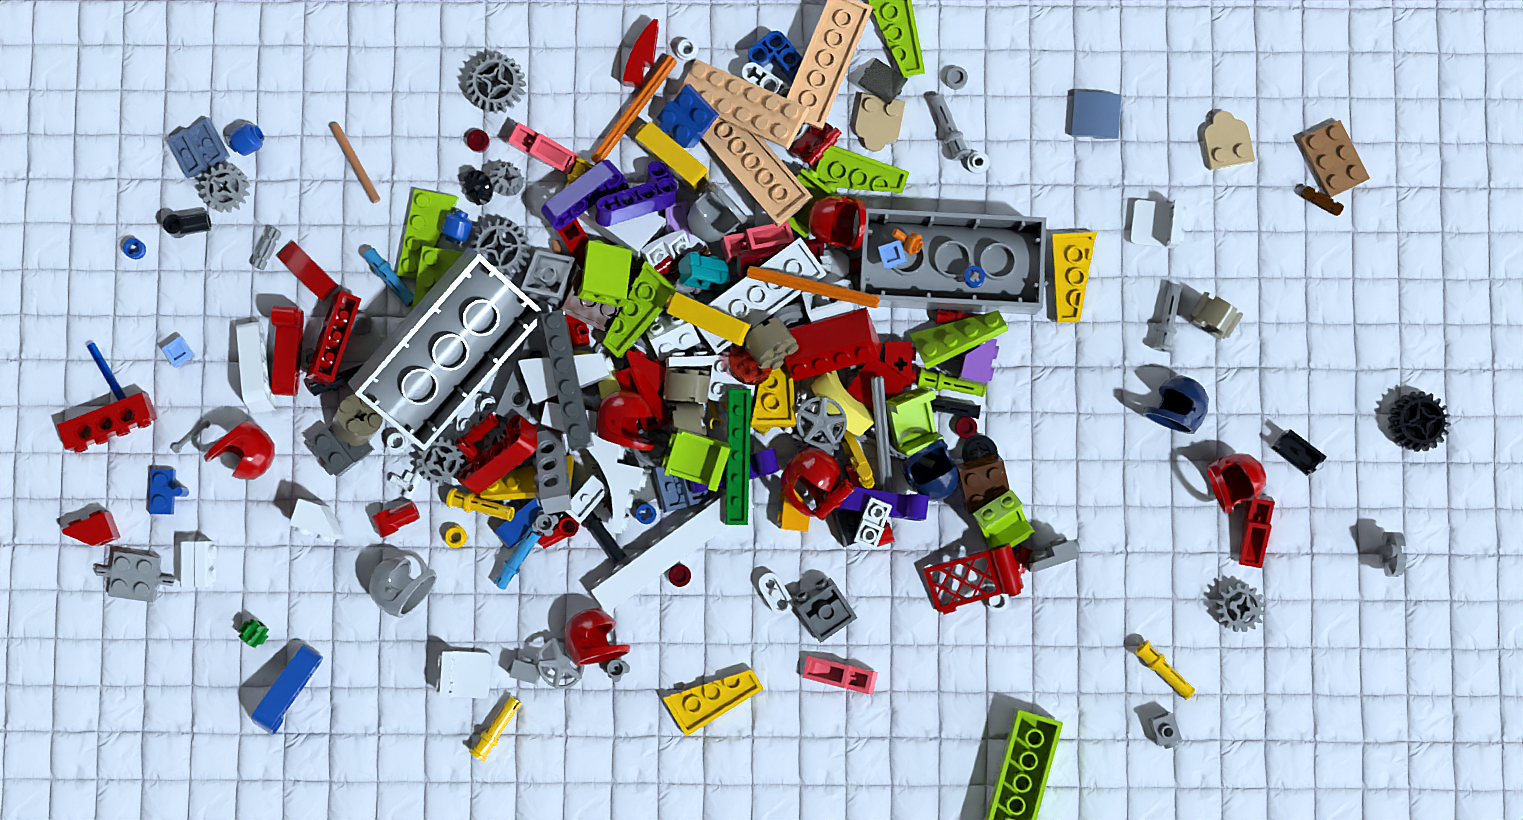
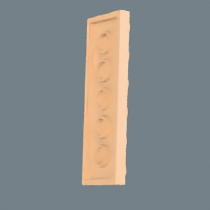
M827 0L787 96V99L809 109L803 123L819 130L823 129L871 15L873 6L858 0Z
M698 59L695 60L677 93L678 95L686 84H691L719 114L718 119L786 149L790 148L809 112L806 106Z
M718 118L703 135L702 139L778 227L813 199L809 191L761 137Z

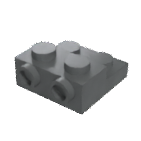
M332 425L329 428H324L309 440L312 445L309 447L310 451L316 458L321 456L325 462L322 466L330 476L333 474L337 477L342 476L375 450L370 442L360 446H353L344 440L341 441L335 435Z
M831 577L818 580L815 583L814 589L809 592H800L796 596V601L793 602L820 643L858 618Z

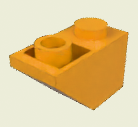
M781 488L779 502H784L783 511H778L777 524L781 525L782 530L808 532L810 517L794 508ZM793 489V491H794L796 497L799 499V501H800L806 508L810 509V508L808 507V505L804 502V500H803V499L799 496V494L795 491V489Z

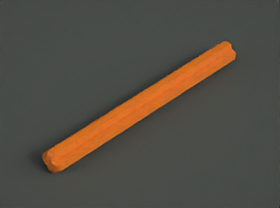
M667 55L591 155V160L594 163L598 164L605 160L675 67L677 61L674 57Z
M749 266L747 270V277L750 279L871 308H877L880 297L763 268Z

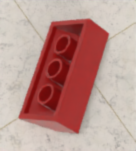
M867 307L788 328L799 346L796 352L785 356L793 381L876 360L880 357L881 343Z

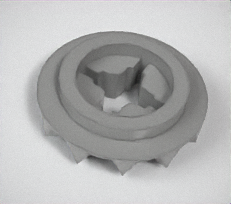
M505 161L496 164L489 173L493 189L503 196H514L519 193L523 187L524 180L520 173L521 169L514 167V163L507 164ZM505 173L509 178H512L509 183H507L506 179L502 178Z

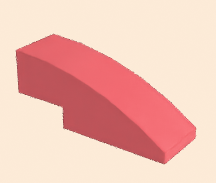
M519 122L515 124L506 141L510 146L567 175L578 157L576 153Z
M785 221L779 227L776 224L746 229L744 233L724 236L720 246L725 263L737 261V253L793 243L794 237L789 221Z
M807 655L802 678L866 694H873L878 672Z

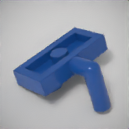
M151 469L149 514L174 515L175 497H187L189 495L187 488H175L176 470Z

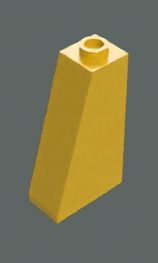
M651 121L647 125L642 124L638 128L635 137L636 142L658 162L665 164L670 173L692 193L696 194L710 179L709 169Z
M675 292L674 296L670 294L665 305L668 308V314L739 346L744 345V340L752 327L749 323L678 292Z

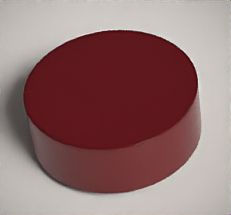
M477 129L469 133L467 144L473 152L482 153L489 148L490 139L486 132Z
M966 416L959 418L954 425L956 435L962 439L973 437L977 432L976 421Z
M675 565L669 571V580L674 586H686L691 580V571L685 565Z

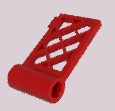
M1010 543L1001 544L986 551L923 569L937 612L942 611L943 615L957 611V606L1000 594H1008V597L1019 595L1021 589L1024 588ZM986 558L988 567L985 572L973 567L976 559ZM961 564L968 568L964 578L951 572L954 565ZM939 570L947 574L942 585L933 580L931 572ZM970 570L982 576L978 586L965 580ZM949 576L961 582L956 592L944 586ZM984 578L993 581L996 590L987 592L980 588ZM963 584L975 589L971 597L966 598L958 594ZM941 590L953 595L950 603L941 605L939 599Z

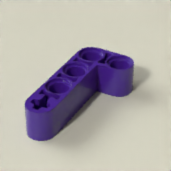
M603 160L547 201L541 208V214L554 229H561L596 204L601 197L630 189L624 175L610 160Z
M652 162L648 165L646 184L598 199L595 221L600 226L608 227L671 207L675 203L677 182L665 164Z
M774 448L750 455L749 480L780 471ZM726 464L718 488L726 486ZM689 480L692 494L709 490L707 485Z
M854 487L855 491L841 502L842 505L839 508H835L864 513L871 496L892 505L888 517L924 521L927 518L929 496L920 494L905 495Z

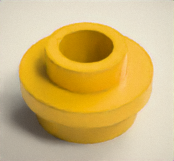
M451 526L446 530L444 540L448 546L459 548L466 543L467 533L460 526ZM456 532L460 535L458 541L452 539V535Z

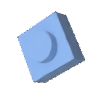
M900 240L878 247L885 270L908 263Z
M181 336L162 348L175 368L195 356Z

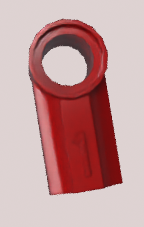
M410 501L392 510L387 509L379 512L371 518L380 538L395 533L400 527L420 519V515L414 502Z
M564 513L558 519V523L554 525L551 536H545L541 531L538 532L541 533V537L538 539L540 546L546 549L566 537L574 536L578 532L580 523L568 513ZM571 520L574 522L575 527L568 529L564 526L563 522Z

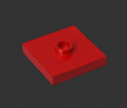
M876 359L865 363L847 389V392L873 410L871 377H883L885 401L898 396L909 382V379L882 360Z

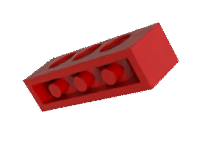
M341 290L333 295L305 378L324 385L334 382L362 298Z
M140 392L57 424V428L65 450L80 453L88 450V446L94 443L101 445L109 442V438L112 436H125L131 433L130 429L148 427L152 425L151 421L157 419L149 394ZM131 410L133 417L130 421H127L126 413ZM110 418L112 425L106 430L104 424ZM89 426L91 432L90 435L87 438H85L83 432L84 429Z

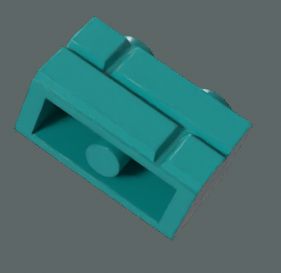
M690 252L678 263L679 273H681V285L720 293L730 284L729 265L725 261L719 260L716 256L705 257L701 256L698 252Z

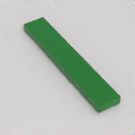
M728 388L727 443L730 444V452L726 461L725 525H748L751 389Z

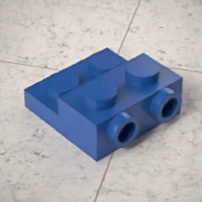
M686 84L674 101H669L656 118L660 121L659 127L664 132L671 133L675 137L674 141L682 148L687 149L696 146L719 114L691 84Z

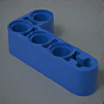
M780 31L768 33L751 46L748 52L749 63H756L763 68L774 60L792 84L803 60ZM777 39L782 44L779 47H772L770 42ZM755 53H762L764 58L757 61L752 56ZM790 56L795 59V62L788 65L784 63L783 59Z
M303 645L251 716L252 722L269 734L274 735L283 723V715L323 660V656Z

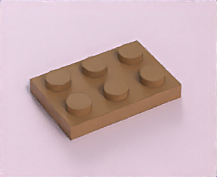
M1341 120L1298 140L1328 197L1332 198L1370 179Z

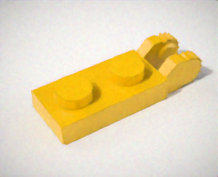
M845 431L843 435L844 442L841 443L844 453L846 455L850 454L851 458L849 460L853 470L857 471L860 485L865 489H871L875 484L872 470L853 433Z

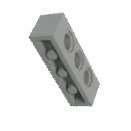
M534 331L529 333L496 409V414L509 420L514 415L520 414L526 420H529L533 410L530 409L532 399L527 385L523 382V374L518 361L532 359V356L537 352L542 353L543 358L550 357L545 336ZM520 393L524 394L525 402L521 405H516L514 402L515 396Z
M556 429L537 432V448L533 453L534 456L536 455V458L533 459L534 470L538 472V475L534 476L536 489H539V492L536 493L537 504L543 507L545 515L572 510L566 445L563 433Z

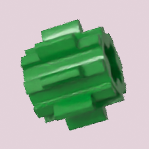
M251 618L250 621H244L239 628L241 633L238 637L253 648H256L257 645H262L268 638L266 633L269 629L255 618Z

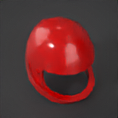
M828 196L818 199L811 206L808 214V226L812 235L827 245L833 244L834 247L840 245L848 250H858L862 244L866 226V206L864 201L847 196ZM858 210V232L854 241L853 225L855 214Z
M628 390L612 392L605 397L597 410V436L621 446L639 450H652L655 443L641 436L637 430V420L639 417L653 416L652 409L646 398L634 391Z
M246 420L210 448L204 455L205 462H209L224 452L234 453L240 457L241 461L233 472L232 477L254 480L262 476L271 467L275 457V443L261 427Z
M806 448L787 464L781 475L780 483L783 492L794 508L808 517H816L813 510L806 508L796 497L793 491L796 480L799 479L808 488L817 507L824 500L823 495L825 491L833 492L838 487L841 471L835 458L823 449Z
M1232 453L1206 465L1214 495L1225 514L1232 513V507L1240 504L1241 501L1250 502L1256 499L1266 486L1265 470L1262 464L1250 454Z
M599 608L586 609L575 614L565 627L564 644L570 659L576 666L609 661L630 652V645H610L608 643L607 634L615 627L616 622L609 614Z

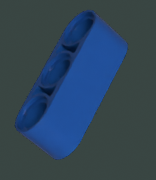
M534 498L514 514L510 522H504L495 530L497 536L508 549L523 539L529 527H532V524L536 522L538 511L543 510V507L538 506L537 500Z

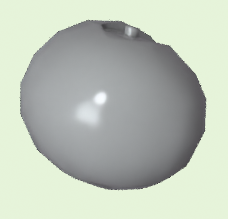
M715 182L711 183L703 193L701 192L698 195L699 198L691 205L687 216L688 226L693 235L709 243L722 240L729 233H734L738 225H743L748 220V217Z
M399 557L387 558L374 569L370 577L369 591L371 598L379 608L388 614L403 618L412 612L431 591L437 580L435 571L432 569L427 570L413 580L410 577V560Z

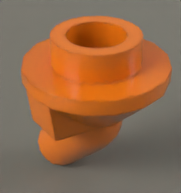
M897 228L891 233L894 238L905 244L903 249L909 255L918 253L923 246L922 235L912 232L908 236Z

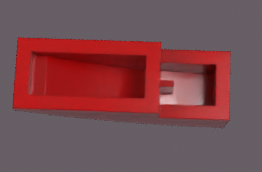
M653 19L637 39L625 67L624 86L642 88L645 67L654 68L659 32L658 19Z
M294 241L277 256L322 301L339 286Z
M635 366L614 373L621 390L634 391L644 396L649 403L653 416L639 417L645 432L663 427L671 421L660 397L645 376Z
M1259 495L1253 501L1247 502L1241 535L1239 565L1262 568L1272 528L1270 522L1275 505L1274 499L1270 496Z

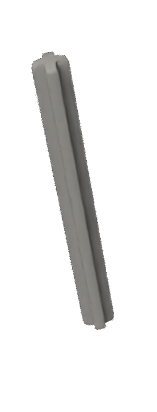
M882 376L871 377L880 490L893 493L884 379Z

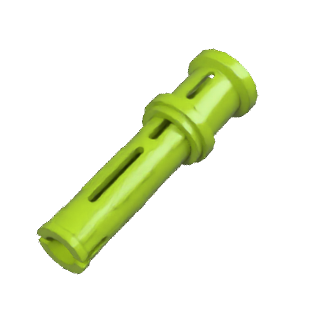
M920 368L917 387L923 385L935 388V391L938 392L945 389L981 397L985 395L986 384L979 385L958 380L954 377L945 376V373L941 371L935 373L925 371L924 368ZM954 384L963 385V386H968V387H972V388L957 386V385H954Z

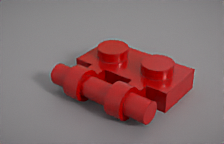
M826 122L822 130L811 126L789 151L794 157L812 166L817 160L820 161L824 157L823 153L830 146L836 144L837 138L842 132Z

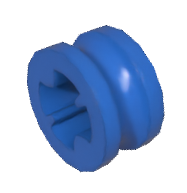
M132 238L124 243L123 252L129 258L138 260L146 254V246L142 241ZM138 244V253L130 250L132 245L136 246Z
M976 265L968 267L964 275L965 284L971 288H978L983 284L985 279L984 270ZM974 272L979 273V281H976V279L974 282L971 281L970 273H973V275Z
M644 504L638 507L636 518L640 523L647 525L655 521L657 513L653 506ZM649 508L651 509L650 513H653L652 518H647L644 521L641 519L643 516H640V512Z

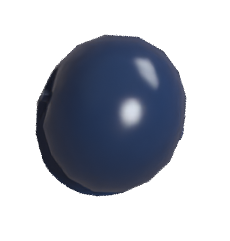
M1183 375L1172 377L1166 380L1159 388V393L1162 397L1159 407H1144L1143 414L1149 420L1169 429L1194 434L1203 423L1208 412L1209 397L1204 387L1195 379Z
M939 439L919 450L900 465L905 479L914 492L929 496V501L933 502L948 498L956 491L959 484L957 464L952 461L953 457L949 455L947 451L948 445L943 439ZM924 456L935 461L933 468L929 469L918 464L916 461Z

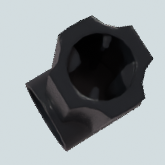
M208 211L179 216L171 214L163 221L164 230L174 238L211 231L212 227ZM180 222L179 229L171 231L172 224Z

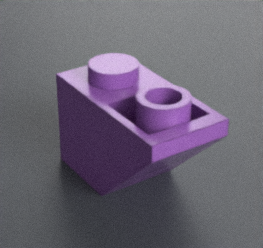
M997 339L989 340L962 357L958 380L979 385H985L988 381L992 380L994 368H991L992 360L997 358L999 346H996Z

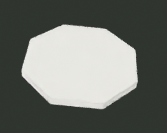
M838 249L824 250V255L820 256L821 262L819 264L827 275L817 282L830 284L842 280L849 274V257Z

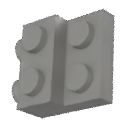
M536 250L520 290L533 303H539L540 300H543L548 305L558 308L563 303L572 284L571 280L578 264L577 259Z
M1065 537L1051 541V546L1046 547V554L1031 557L1032 562L1027 563L1029 571L1037 572L1080 558L1078 553L1081 552L1077 539L1067 541Z

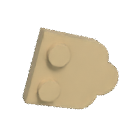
M862 93L855 132L860 139L864 140L868 150L872 152L881 151L886 144H893L898 139L905 107L904 101Z
M1228 111L1218 112L1214 116L1212 124L1203 132V141L1210 171L1254 162L1255 156L1247 124L1242 120H1235L1234 116Z

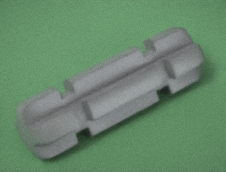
M272 227L269 228L266 234L268 236L267 239L264 238L257 253L258 257H255L252 263L254 267L260 270L265 269L267 265L266 260L270 259L277 245L275 242L276 240L279 241L281 232Z

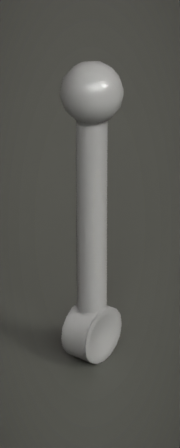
M203 420L202 425L182 442L174 444L172 451L175 453L181 452L182 447L204 428L210 427V421Z

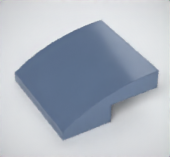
M1074 92L1071 135L1073 137H1096V139H1119L1122 95L1103 92Z
M204 118L190 129L181 130L167 140L187 179L211 169V167L220 164L230 157L209 118Z
M664 468L652 469L664 513L710 500L708 490L692 494L689 480L671 474L665 476Z

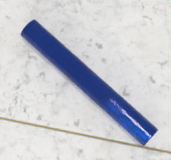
M95 343L87 345L90 354L117 400L120 401L127 398Z

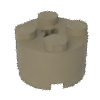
M1204 291L1190 313L1192 317L1190 322L1199 328H1209V334L1217 339L1229 338L1242 318L1243 313L1239 312L1236 314L1238 310L1236 307L1217 296L1211 299L1208 297L1210 293Z
M779 318L769 319L770 324L763 326L762 323L759 324L744 340L747 343L744 345V348L761 369L770 367L773 370L778 369L784 363L785 356L793 354L799 348L796 339Z
M666 368L663 399L708 403L710 371Z
M354 394L346 397L340 403L333 416L332 428L337 438L341 441L344 440L349 445L360 446L368 443L374 437L383 422V417Z
M695 401L670 403V408H675L673 414H670L672 433L676 434L678 428L707 437L706 426L701 425V419L705 417L704 404H699V402Z

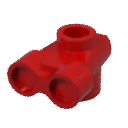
M566 314L572 347L589 345L587 323Z

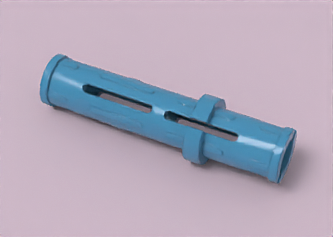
M375 248L368 250L363 255V258L375 270L376 276H380L405 307L412 305L414 294L390 268L391 264L385 262Z
M529 527L508 561L505 560L501 572L493 581L494 584H497L498 588L505 590L514 575L519 573L523 561L541 537V533H538L539 531H534L532 527Z

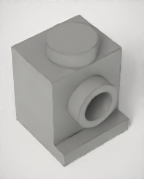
M521 656L520 659L511 658L507 671L510 672V678L537 684L540 679V673L537 664L533 663V658Z
M1167 712L1148 719L1158 746H1164L1165 749H1169L1178 745L1177 741L1181 740L1182 737L1175 721L1174 713ZM1166 728L1171 729V734L1169 736L1164 735V730Z

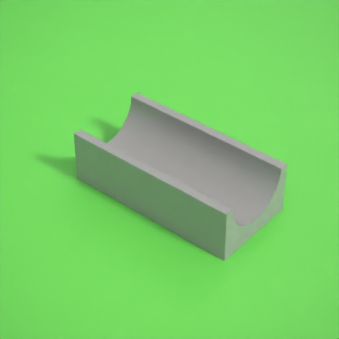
M866 208L859 292L880 297L878 307L940 309L946 311L962 310L965 312L985 313L999 310L1000 313L1036 315L1043 308L1047 217ZM895 228L908 236L912 232L922 235L923 246L918 253L909 255L904 250L908 263L887 270L884 269L878 247L898 241L891 235ZM973 265L981 267L985 272L984 282L978 288L968 287L964 281L966 269ZM974 272V275L970 273L971 281L974 282L975 279L979 281V273Z
M468 247L348 381V384L359 398L425 451L540 322L541 314L545 312L480 254Z

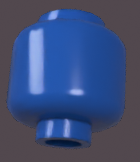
M245 123L231 131L229 145L234 152L247 156L262 147L264 135L257 125Z
M455 210V213L449 212L445 215L440 230L445 240L455 244L467 241L473 226V222L467 218L468 213Z

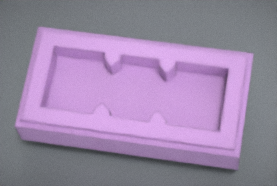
M687 201L675 202L671 207L665 208L666 233L670 234L683 230L686 232L690 243Z

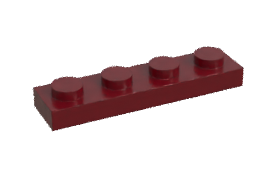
M817 238L803 241L816 260L821 262L820 256L824 255V243ZM792 243L737 253L738 275L740 277L746 276L749 266L759 268Z

